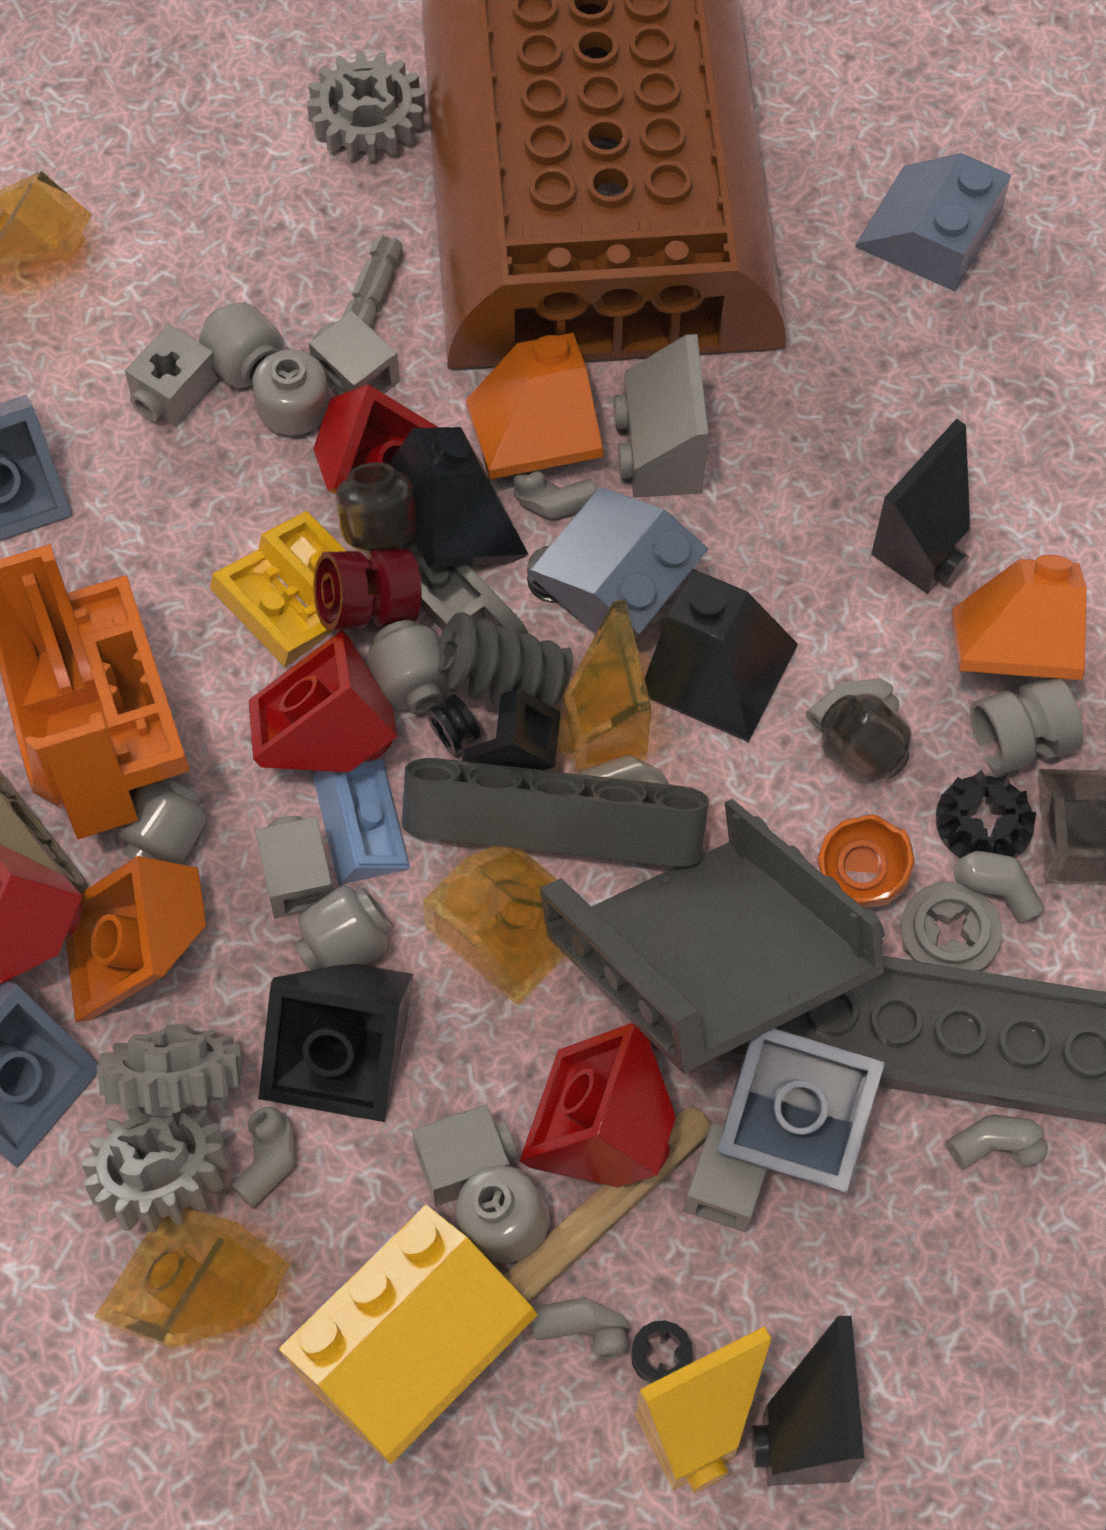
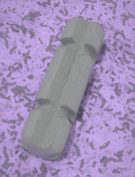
M380 235L374 239L369 251L372 257L368 258L364 263L351 294L354 300L348 302L342 318L353 311L373 330L377 321L375 313L376 311H381L395 277L392 272L393 270H398L403 257V246L398 239H390L385 235Z

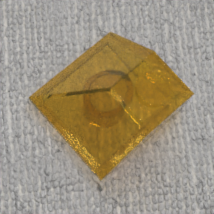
M43 171L0 189V276L45 267L60 260L67 262L78 253L85 242V236L82 232L92 214Z
M625 600L612 603L564 694L563 718H560L557 745L560 755H572L575 773L623 755L630 754L641 760H647L652 708Z
M492 846L466 857L423 900L425 927L517 1006L566 957L547 937L539 889L558 879L522 849Z
M185 1208L182 1210L184 1215L183 1224L177 1226L168 1216L161 1218L156 1232L148 1231L96 1313L95 1318L108 1326L173 1349L255 1324L262 1311L275 1299L279 1290V1283L291 1264L237 1222Z

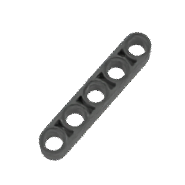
M440 758L415 759L405 766L402 828L414 836L686 867L699 863L703 858L709 799L707 795L697 789L678 785Z

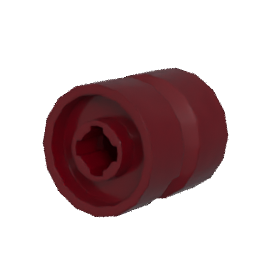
M408 549L373 550L367 556L361 551L323 552L318 558L314 572V602L319 620L327 630L365 628L369 622L375 628L386 627L398 621L412 620L415 622L417 620L422 598L421 576L417 561Z

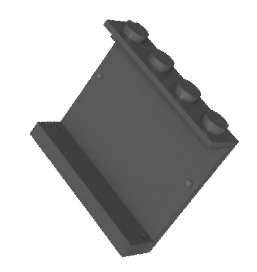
M733 799L725 802L729 842L704 853L702 860L695 865L674 867L594 906H590L562 878L539 888L547 937L683 1074L884 973L882 938L885 937V933L877 915L869 908L860 906L842 891L834 878L823 875L805 860L798 848L787 845L769 830L766 823L760 817L751 815Z

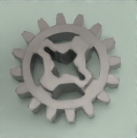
M358 51L356 62L348 63L346 59L339 56L336 58L337 70L332 71L324 67L319 70L320 83H310L308 117L309 122L313 123L315 138L321 139L326 137L327 149L330 152H334L341 146H344L347 151V159L353 160L359 151H366L369 160L376 161L377 150L384 148L387 153L394 156L397 154V141L400 140L410 145L414 142L413 129H422L424 126L425 94L424 89H419V76L417 73L406 75L404 61L399 60L389 66L386 64L385 53L380 52L374 61H367L364 52ZM396 97L402 103L400 109L395 106ZM333 103L338 105L339 112L336 115L331 110Z
M182 1024L167 1025L163 1030L146 1035H134L128 1040V1043H116L113 1045L114 1052L102 1053L100 1055V1063L96 1064L100 1096H105V1103L107 1105L121 1103V1111L125 1112L136 1109L139 1106L145 1107V1114L160 1117L173 1116L175 1112H180L182 1109L194 1105L206 1106L212 1097L225 1098L228 1096V1088L239 1087L241 1084L240 1076H243L240 1046L233 1043L232 1036L217 1038V1031L209 1030L198 1035L194 1034V1029L189 1028V1025Z
M137 1107L128 1111L130 1119L124 1123L114 1119L106 1121L105 1123L110 1135L107 1138H91L89 1145L94 1156L83 1159L81 1163L87 1177L83 1184L93 1206L97 1205L106 1222L118 1217L123 1230L130 1231L140 1219L145 1221L149 1232H156L161 1218L170 1216L177 1226L183 1224L184 1215L182 1210L191 1206L196 1210L203 1211L207 1207L202 1196L204 1191H221L223 1184L218 1172L229 1169V1161L224 1151L227 1146L218 1124H212L208 1111L205 1108L192 1113L190 1107H187L180 1112H175L173 1116L160 1117L141 1113ZM189 1143L195 1146V1154L189 1153L187 1149ZM117 1174L121 1175L124 1181L121 1186L116 1184Z

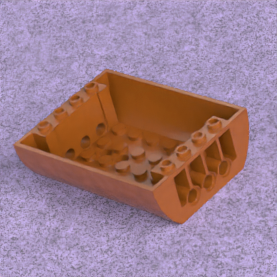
M423 0L422 22L447 369L497 366L517 343L537 340L547 335L558 336L574 333L584 361L649 357L684 335L697 334L699 354L785 348V325L739 0ZM597 47L606 50L609 54L603 58L594 59L585 56L582 52L588 48ZM600 137H610L615 139L619 145L615 148L604 150L593 146L591 142ZM605 183H615L620 185L625 191L617 196H605L600 194L596 188Z

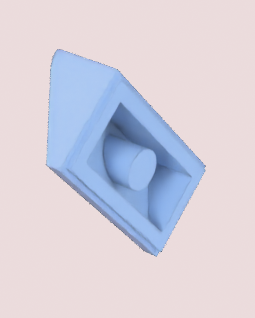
M376 759L370 762L364 761L349 773L317 771L313 775L338 885L410 869L383 759Z

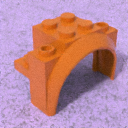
M51 544L0 559V673L23 764L33 793L60 809H66L77 840L139 821L130 790L190 772L127 575L67 593Z

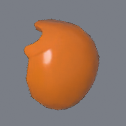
M864 815L860 818L854 817L841 821L825 835L817 857L819 871L823 875L834 878L842 891L860 906L872 909L888 906L905 892L914 871L915 859L910 838L904 829L892 825L878 815ZM846 871L878 875L872 881L861 883L852 880Z

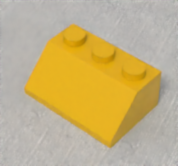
M425 1205L279 1348V1351L315 1396L391 1465L538 1314L467 1236L429 1206Z

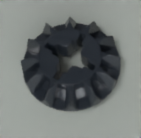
M980 770L971 777L964 779L957 777L953 784L941 795L936 809V826L943 843L959 858L974 851H985L1016 858L1026 849L1031 841L1036 812L1032 811L1028 802L1027 790L1019 791L1010 784L1007 775L996 778L986 776ZM982 797H985V802L989 805L992 814H1001L1002 816L996 819L990 837H988L987 828H984L982 820L971 818L972 815L977 813Z

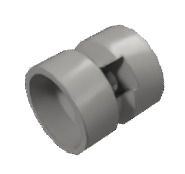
M1044 678L1020 686L1018 697L1007 690L972 702L970 720L973 735L979 747L999 740L1001 753L985 758L991 772L997 776L1033 765L1036 754L1042 759L1048 760L1079 750L1083 744L1081 715L1076 700L1063 679Z

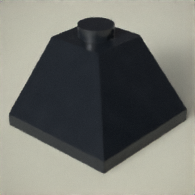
M958 419L954 420L884 497L871 553L873 557L926 594L940 580L947 585L953 582L964 568L969 557L963 552L970 531L966 425Z
M412 428L382 475L428 568L515 562L527 557L528 552L462 428Z
M692 569L667 616L639 695L749 743L798 643L749 592Z
M350 964L274 977L270 984L258 1099L385 1122L407 1025L413 974L361 964Z
M852 1316L836 1317L768 1402L762 1416L763 1425L751 1426L754 1468L766 1467L767 1486L850 1483L865 1459Z

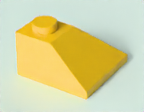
M765 1326L640 1389L635 1417L672 1490L688 1483L692 1492L696 1493L716 1484L730 1474L725 1464L733 1460L737 1452L772 1339Z

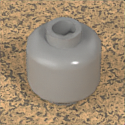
M245 302L233 303L214 310L205 320L199 337V343L214 352L213 367L217 374L227 384L236 388L253 387L252 379L257 366L265 357L284 350V339L278 329L256 307Z
M295 349L280 350L265 357L257 366L252 379L257 414L264 425L275 433L287 436L304 435L316 429L322 423L329 404L326 371L318 359L307 352Z
M412 620L398 621L380 630L374 636L373 645L370 647L365 660L367 667L393 709L410 710L412 714H422L428 708L442 703L444 699L443 693L448 689L446 684L447 671L438 670V642L440 638L437 632L426 625H417Z
M169 778L132 789L131 797L139 821L114 828L116 834L128 842L122 854L131 859L141 856L177 864L184 863L207 822L206 813L198 806L203 797Z
M340 885L299 914L298 926L303 938L294 943L310 970L350 964L368 966L387 951L388 939L386 933L393 928L379 904L366 888L363 887L356 892L348 886Z
M502 1165L484 1168L471 1176L459 1192L456 1203L457 1224L462 1233L471 1240L487 1259L502 1263L520 1261L534 1253L545 1240L550 1224L548 1204L531 1178L517 1168Z

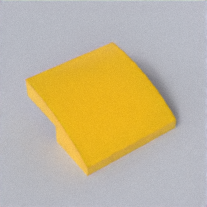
M306 510L262 533L258 550L214 572L211 578L210 590L285 667L334 631L327 630L321 624L317 615L313 588L314 572L318 558L323 552L346 550ZM277 577H279L288 586V588H286V586ZM296 596H298L308 607H305V606L296 598Z

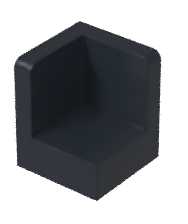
M520 688L502 693L500 696L496 739L463 749L462 761L537 770L554 768L561 712Z

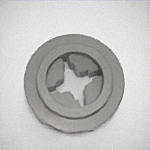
M943 882L923 888L910 899L904 909L900 922L903 950H907L919 962L979 971L986 965L991 964L1002 939L1001 921L993 904L982 893L973 891L960 883ZM962 914L966 915L960 935L967 942L961 944L959 941L952 939L946 945L942 944L940 948L937 947V937L940 928L934 921L937 922L939 920L943 924L948 925L954 919L958 920Z

